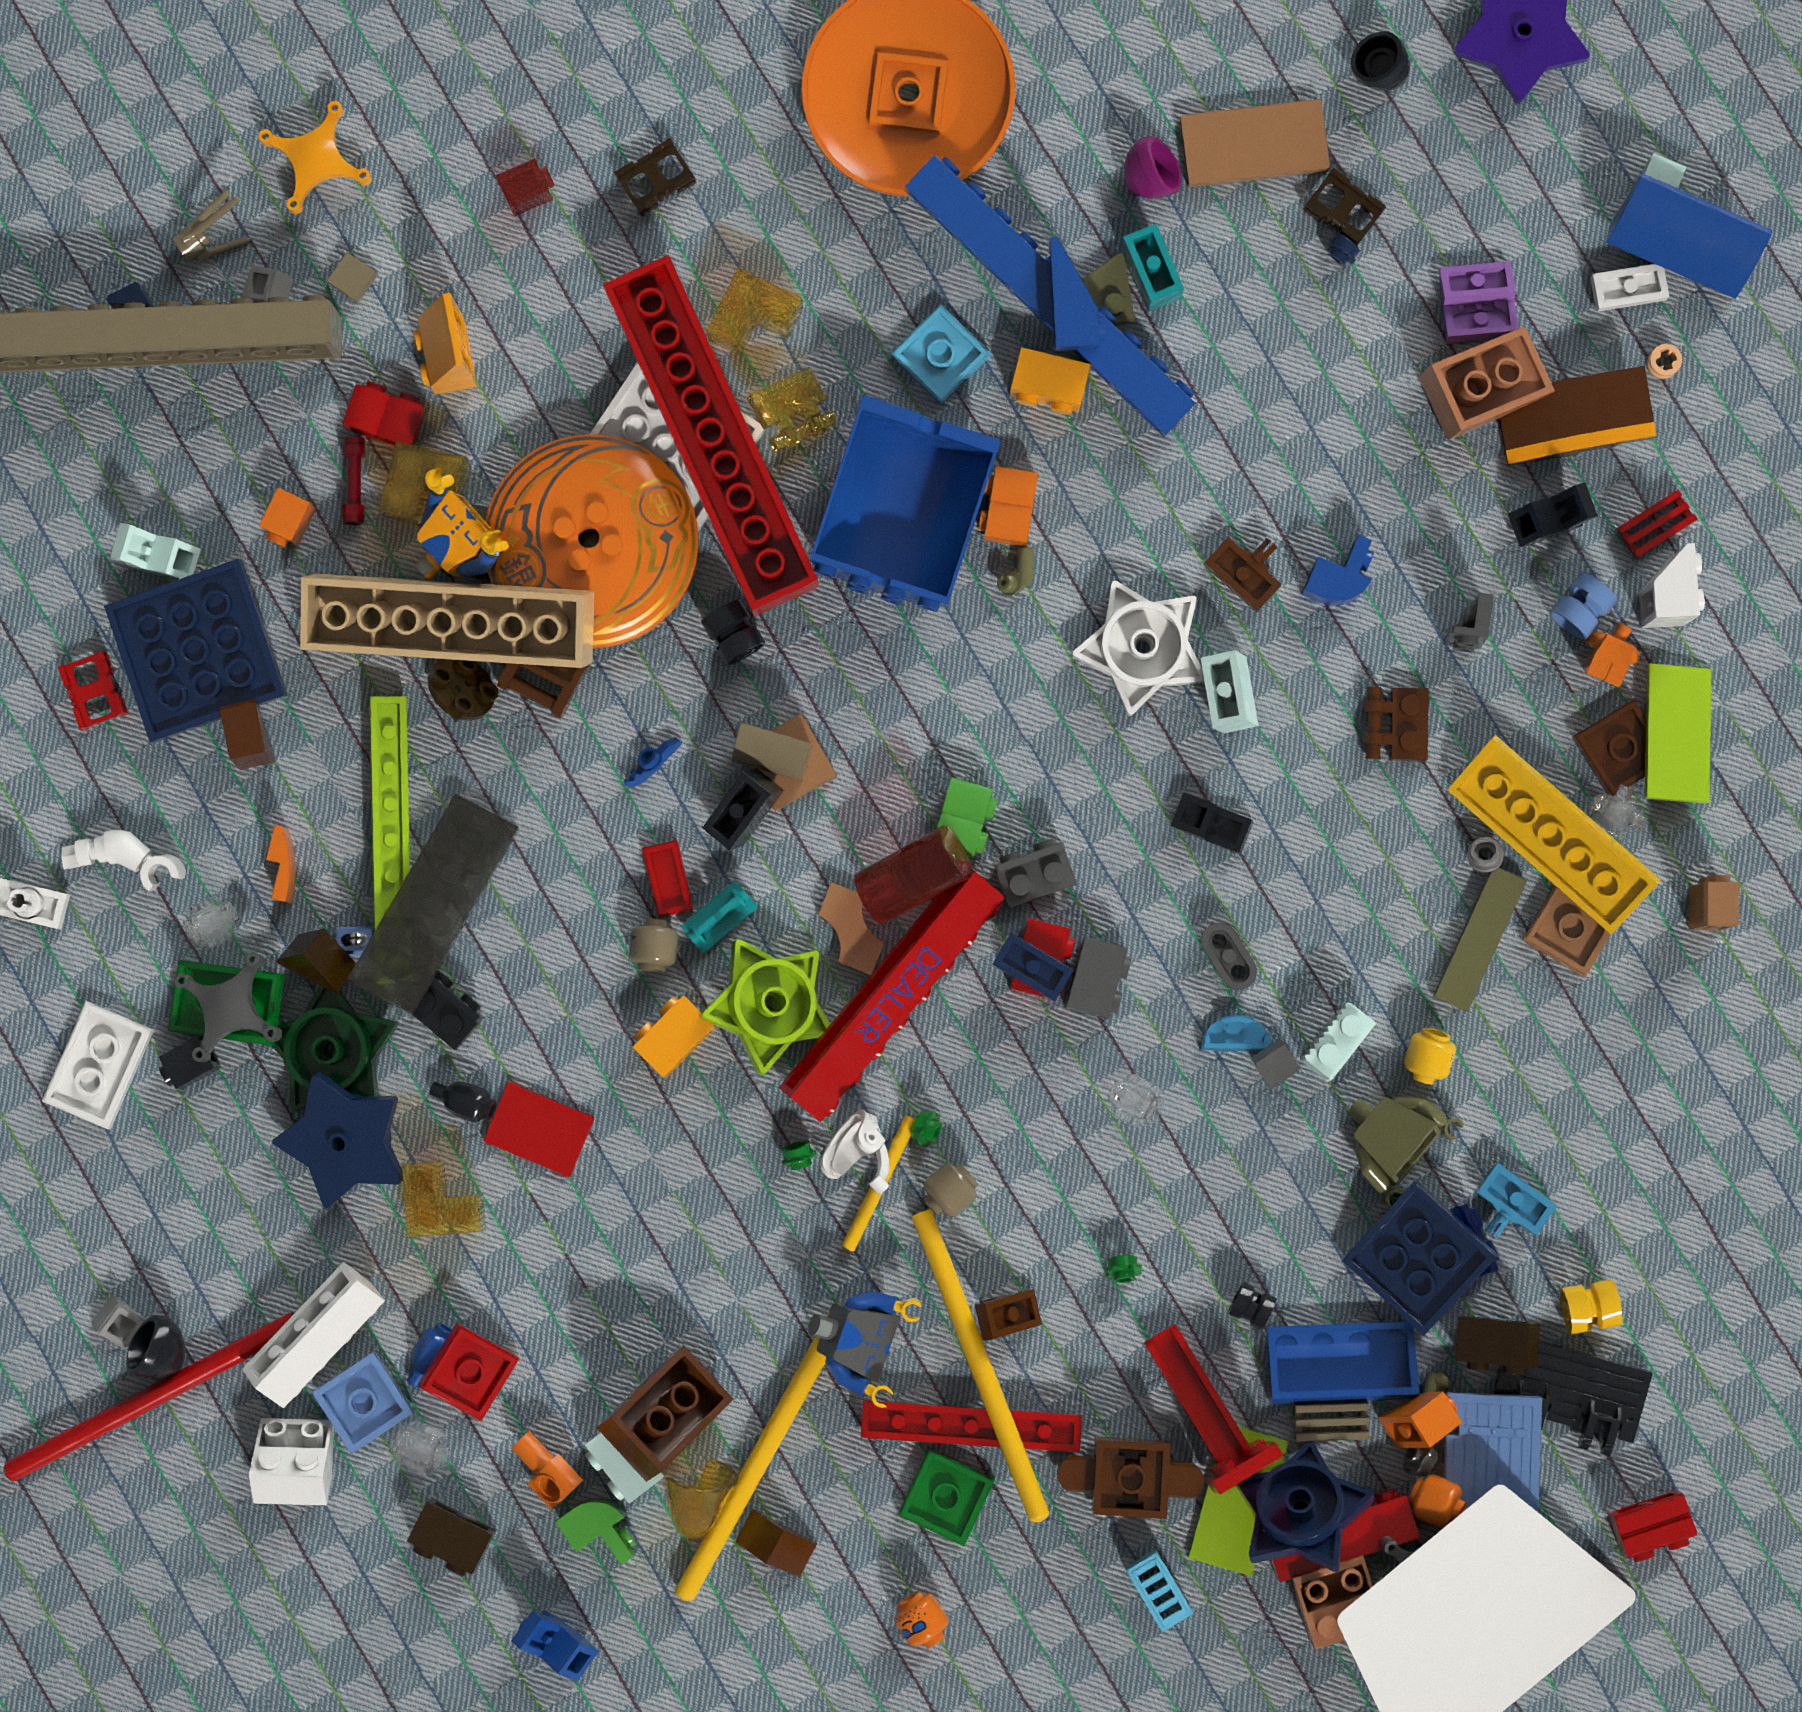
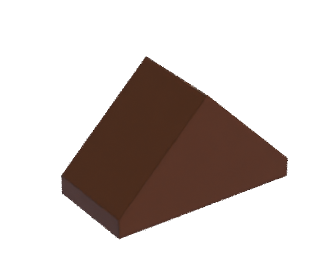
M256 699L221 706L220 713L229 760L240 770L276 762Z
M755 1509L751 1511L736 1540V1543L764 1563L799 1577L817 1545L816 1542Z

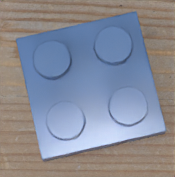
M375 1351L312 1392L351 1454L415 1412Z

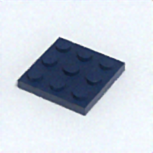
M1415 1180L1342 1261L1424 1336L1499 1255L1420 1182Z

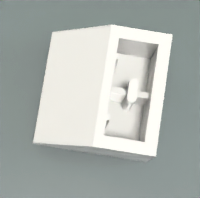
M1688 543L1673 554L1639 592L1641 628L1685 626L1700 616V611L1704 609L1705 599L1703 589H1698L1697 575H1700L1702 571V559L1700 553L1695 551V543Z
M260 1419L249 1471L253 1503L327 1505L332 1480L334 1427L330 1420Z

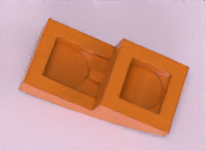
M275 825L266 858L267 861L280 864L271 899L292 904L296 880L295 852L289 830Z

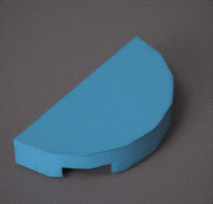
M1236 1014L1222 1017L1209 1026L1202 1037L1200 1051H1262L1271 1045L1272 1042L1270 1035L1261 1024L1251 1017Z

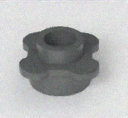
M1434 1446L1430 1448H1408L1404 1457L1403 1468L1406 1471L1411 1470V1475L1426 1476L1434 1468L1438 1459V1453L1434 1450Z

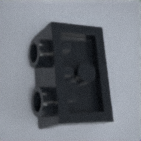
M425 970L421 974L422 978L400 1005L452 1049L457 1051L485 1018L478 1012L482 1006L468 994L464 993L460 997L450 988L454 983L439 970H436L434 974Z

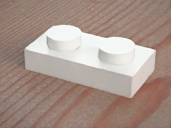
M1656 264L1595 273L1590 277L1596 312L1666 301L1669 298L1665 269Z

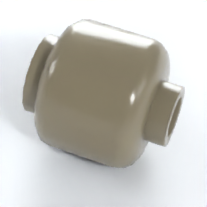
M646 919L645 925L636 926L632 930L629 952L630 960L637 964L638 970L666 972V967L672 966L676 961L678 933L671 928H667V921Z
M946 1163L925 1180L924 1189L928 1195L923 1200L937 1216L943 1212L949 1217H956L975 1201L977 1197L975 1188L978 1186V1183L960 1163L956 1166Z

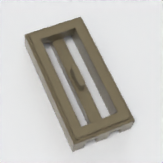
M1368 1401L1294 1403L1296 1442L1369 1439ZM1360 1411V1416L1302 1418V1413ZM1360 1425V1429L1303 1431V1427Z

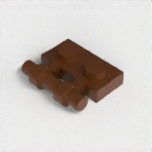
M1367 687V701H1363V713H1367V732L1363 733V745H1366V759L1379 760L1381 757V746H1390V761H1427L1429 688H1392L1391 702L1381 701V687ZM1381 714H1391L1390 734L1381 733Z

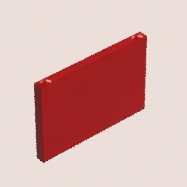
M508 1082L483 1141L489 1146H496L558 1172L563 1177H571L595 1118L589 1113H582L520 1087L515 1082Z

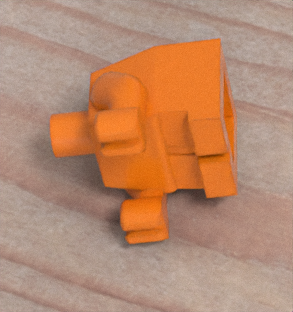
M1619 622L1614 634L1606 631L1604 633L1593 631L1589 638L1584 641V643L1593 648L1583 667L1584 671L1591 676L1620 687L1629 665L1636 664L1640 651L1632 642L1627 641L1632 627Z

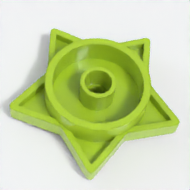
M741 939L732 942L729 985L699 1014V1017L706 1022L739 1036L758 1075L767 1073L791 1043L819 1039L830 1025L816 1000L814 989L819 952L811 951L776 959ZM765 998H769L772 1001L773 1006L771 1010L766 1007Z

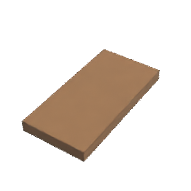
M1321 99L1180 115L1179 120L1188 188L1327 172L1330 170Z

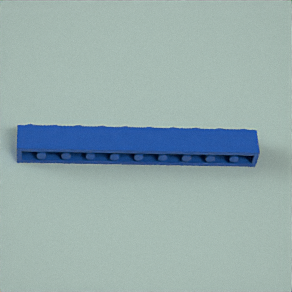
M934 155L905 185V192L1053 332L1050 256L1045 260L1035 250L1038 244L1027 233L1023 231L1019 235L1009 226L1012 220L1002 209L996 207L992 210L983 201L986 198L983 191L973 182L966 185L957 176L960 170L948 158L944 157L940 160ZM1100 306L1098 308V318L1105 317L1106 339L1099 340L1100 345L1098 349L1072 351L1085 363L1091 364L1090 368L1155 430L1165 437L1196 404L1191 399L1194 393L1181 380L1174 383L1165 374L1168 371L1165 364L1154 355L1149 359L1139 349L1142 343L1128 330L1123 334L1113 324L1116 318L1106 308Z

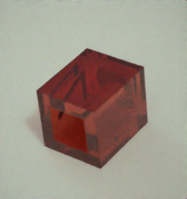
M535 158L496 175L514 217L553 200L549 189L555 186L547 167L545 166L540 169Z

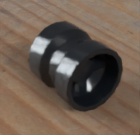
M1242 1282L1231 1302L1228 1314L1237 1319L1243 1317L1249 1320L1251 1326L1262 1330L1273 1311L1277 1298L1267 1293L1261 1295L1255 1292L1253 1286Z

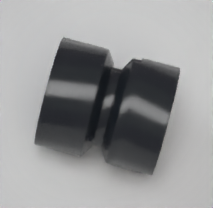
M741 599L721 606L701 621L710 639L718 640L719 644L716 650L726 666L749 657L766 644L756 625L748 624L751 617Z

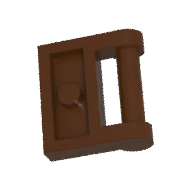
M507 663L498 680L497 687L505 691L511 689L552 710V715L562 719L589 665L583 668ZM522 667L563 688L559 696L556 697L517 677L516 674L519 668Z

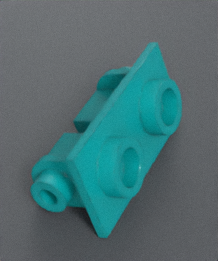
M734 880L680 927L704 954L753 913L758 906L737 881Z

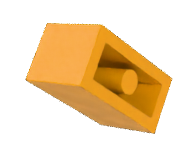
M1021 347L1010 396L1016 397L1017 403L1035 407L1037 403L1051 406L1050 410L1059 414L1071 415L1072 411L1079 413L1091 364Z
M684 995L679 1000L673 996L659 1010L663 1016L654 1025L650 1022L646 1023L634 1036L638 1042L632 1048L663 1078H667L716 1028L715 1025L699 1017L701 1011Z

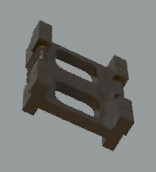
M671 138L652 149L653 153H648L638 159L637 163L634 164L632 161L614 172L615 177L621 183L641 217L659 206L658 201L663 202L664 197L668 199L669 194L674 195L675 190L680 194L697 183L695 176L674 146ZM674 155L683 167V172L673 179L667 180L662 175L657 164L667 156ZM643 173L652 184L653 190L642 198H636L629 189L627 182L636 175Z
M1333 167L1306 203L1303 211L1318 222L1324 219L1326 225L1329 224L1330 228L1335 227V232L1340 231V234L1358 246L1379 216L1384 212L1386 205L1371 194L1366 196L1364 191L1354 184L1351 185L1350 179ZM1328 184L1334 185L1344 193L1343 199L1335 209H1329L1318 201L1319 194ZM1356 205L1363 206L1373 215V218L1363 230H1358L1347 222V216Z

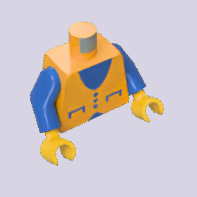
M441 467L428 471L425 481L429 487V494L420 525L421 529L417 533V539L428 552L415 564L416 569L428 580H431L442 568L447 573L458 578L488 573L500 552L506 551L509 547L508 543L502 541L498 536L501 531L493 530L465 497L452 490L447 491L446 488L454 483L452 475L449 474L441 477Z

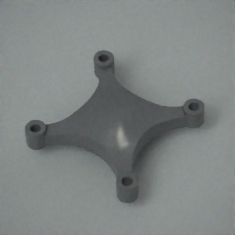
M249 953L246 956V964L241 972L221 984L202 985L186 974H178L175 977V985L189 990L197 998L204 1015V1037L200 1046L192 1052V1057L195 1061L203 1063L209 1061L211 1052L222 1038L235 1031L255 1030L262 1033L265 1039L269 1041L281 1039V1029L266 1023L256 1011L253 1003V980L257 970L264 964V957L261 954Z

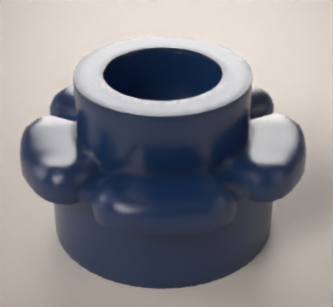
M1338 233L1333 240H1327V244L1330 246L1327 253L1337 263L1344 266L1346 262L1353 264L1356 261L1354 258L1360 250L1347 237Z

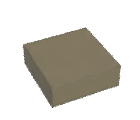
M347 252L327 279V282L358 304L378 274Z

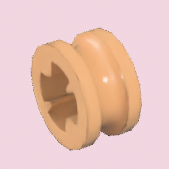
M1670 344L1657 346L1647 359V369L1651 375L1659 379H1668L1673 376L1682 364L1680 351ZM1661 353L1666 354L1665 358L1670 356L1673 360L1668 366V370H1663L1664 365L1658 367L1656 363L1661 357Z

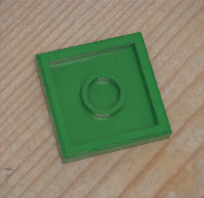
M929 1447L898 1515L965 1546L995 1478Z

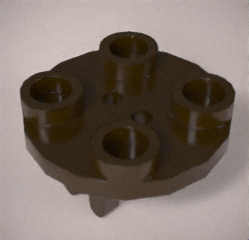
M440 659L431 667L427 678L429 692L435 703L445 713L451 715L455 722L459 720L473 721L482 718L493 707L494 701L499 694L497 686L492 683L488 673L477 661Z

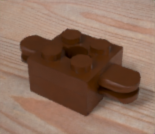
M1095 1436L1094 1457L1069 1455L1061 1460L1057 1468L1058 1481L1064 1489L1071 1492L1092 1493L1091 1511L1093 1515L1167 1519L1168 1497L1194 1498L1201 1493L1205 1483L1202 1471L1194 1463L1170 1461L1171 1444L1168 1440Z

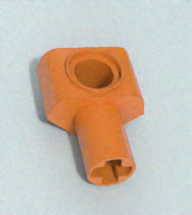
M530 1431L511 1448L535 1474L527 1485L551 1510L584 1480L559 1453L554 1457Z

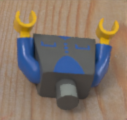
M868 1291L849 1297L845 1303H834L831 1306L828 1317L819 1314L813 1315L808 1325V1332L811 1336L820 1338L817 1352L826 1356L825 1366L837 1383L862 1397L865 1395L870 1396L874 1405L884 1408L887 1406L878 1403L875 1399L877 1391L883 1389L892 1395L893 1392L887 1386L875 1387L871 1385V1382L878 1383L901 1318V1316L895 1313L900 1312L906 1321L916 1322L920 1317L909 1315L906 1312V1307L910 1304L922 1306V1303L916 1298H909L905 1302H901L896 1296Z

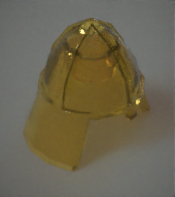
M712 1458L707 1462L698 1487L685 1486L671 1477L666 1478L668 1488L666 1501L669 1505V1513L680 1535L688 1540L703 1537L714 1527L720 1513L723 1512L729 1495L737 1484L738 1476L734 1469Z

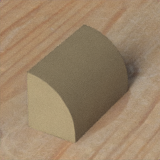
M741 722L732 760L733 762L802 782L812 745L803 740Z

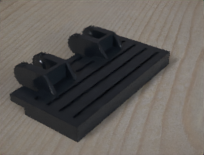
M1540 1340L1537 1368H1525V1375L1502 1373L1503 1366H1499L1493 1394L1511 1395V1393L1521 1396L1542 1397L1541 1430L1550 1403L1546 1419L1578 1428L1582 1412L1586 1413L1578 1446L1581 1449L1588 1450L1591 1445L1597 1419L1607 1421L1600 1444L1601 1454L1610 1456L1616 1437L1619 1440L1634 1443L1653 1375L1651 1371Z

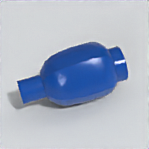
M437 1323L435 1328L425 1330L419 1338L411 1355L414 1369L407 1379V1382L412 1386L419 1388L418 1383L452 1330L449 1326Z

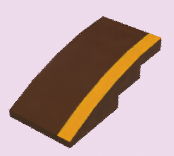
M1645 366L1551 382L1555 390L1553 393L1499 418L1507 466L1575 456L1580 452L1613 448L1618 444L1650 440L1657 436Z

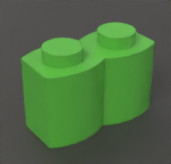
M951 777L932 848L974 860L975 853L983 854L988 833L981 831L985 818L993 819L998 801L997 798L991 797L993 789Z

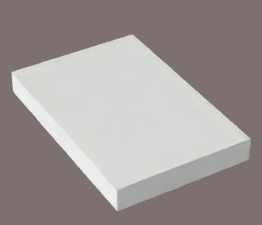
M86 1001L42 1102L105 1129H111L154 1029Z

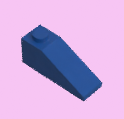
M1052 237L1049 241L1054 351L1098 349L1100 345L1099 340L1106 339L1105 317L1098 318V308L1058 237Z

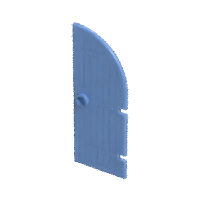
M1446 1392V1395L1455 1402L1457 1406L1456 1413L1463 1423L1459 1425V1434L1448 1433L1445 1436L1443 1478L1461 1486L1462 1500L1467 1502L1466 1509L1494 1486L1504 1485L1538 1512L1542 1397Z

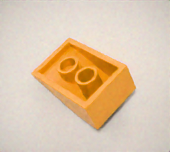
M444 293L418 317L419 329L414 330L417 350L424 351L426 362L425 364H420L424 385H430L435 395L477 387L465 319L451 293Z

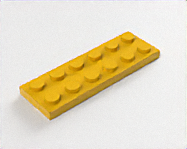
M1496 735L1447 789L1611 935L1661 882L1660 878Z

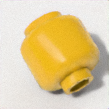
M1423 1028L1422 1032L1412 1035L1404 1059V1065L1409 1071L1414 1073L1412 1077L1414 1080L1425 1084H1434L1435 1079L1439 1080L1448 1077L1456 1054V1046L1450 1041L1451 1036L1436 1029Z

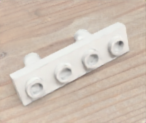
M0 878L1 916L62 929L70 898L69 894Z

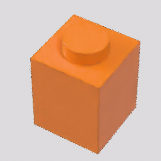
M277 488L259 527L267 533L265 539L283 548H285L287 543L298 547L316 508L310 502Z

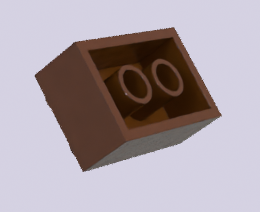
M683 1345L671 1354L596 1428L647 1482L661 1473L724 1410L733 1398Z

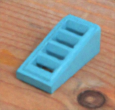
M1156 1549L1124 1567L1162 1632L1194 1614ZM1157 1565L1160 1571L1141 1582L1138 1576ZM1164 1577L1167 1583L1148 1594L1145 1588ZM1172 1590L1174 1596L1155 1606L1153 1603L1154 1599ZM1179 1602L1182 1608L1163 1619L1160 1612Z

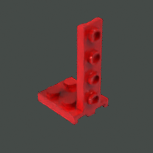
M1175 1324L1143 1342L1217 1465L1210 1469L1212 1475L1205 1478L1212 1492L1221 1495L1284 1456L1276 1442L1258 1439L1248 1444Z

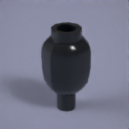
M458 1081L445 1086L434 1082L430 1089V1096L441 1099L445 1108L451 1114L469 1122L476 1123L482 1119L489 1121L496 1109L497 1102L490 1098L487 1090L471 1083Z

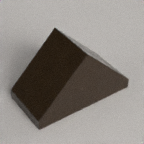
M324 928L298 934L277 959L279 965L335 994L340 992L358 970L356 962Z

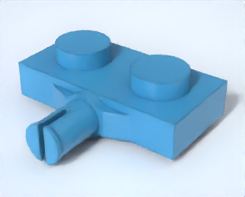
M1499 1163L1494 1164L1475 1191V1193L1488 1201L1497 1212L1488 1227L1485 1228V1231L1498 1239L1509 1222L1519 1224L1533 1235H1537L1557 1207L1556 1204Z

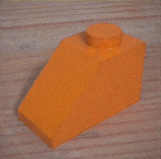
M1443 1391L1425 1392L1377 1417L1396 1448H1430L1463 1423L1456 1413L1457 1406L1455 1402Z

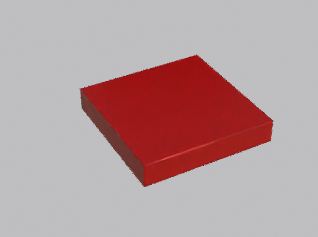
M456 1322L418 1383V1386L424 1391L482 1421L520 1358Z

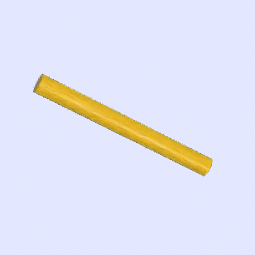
M907 1115L904 1116L887 1151L889 1157V1172L885 1179L887 1183L911 1137V1130L915 1119ZM871 1186L841 1246L853 1252L882 1194L878 1195Z

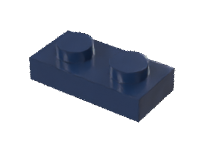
M1010 933L992 964L1054 1002L1074 971Z

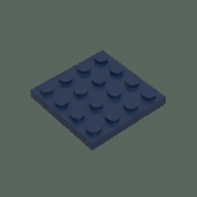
M235 559L104 606L149 742L151 743L221 720V706L256 699L258 706L288 696L241 559Z

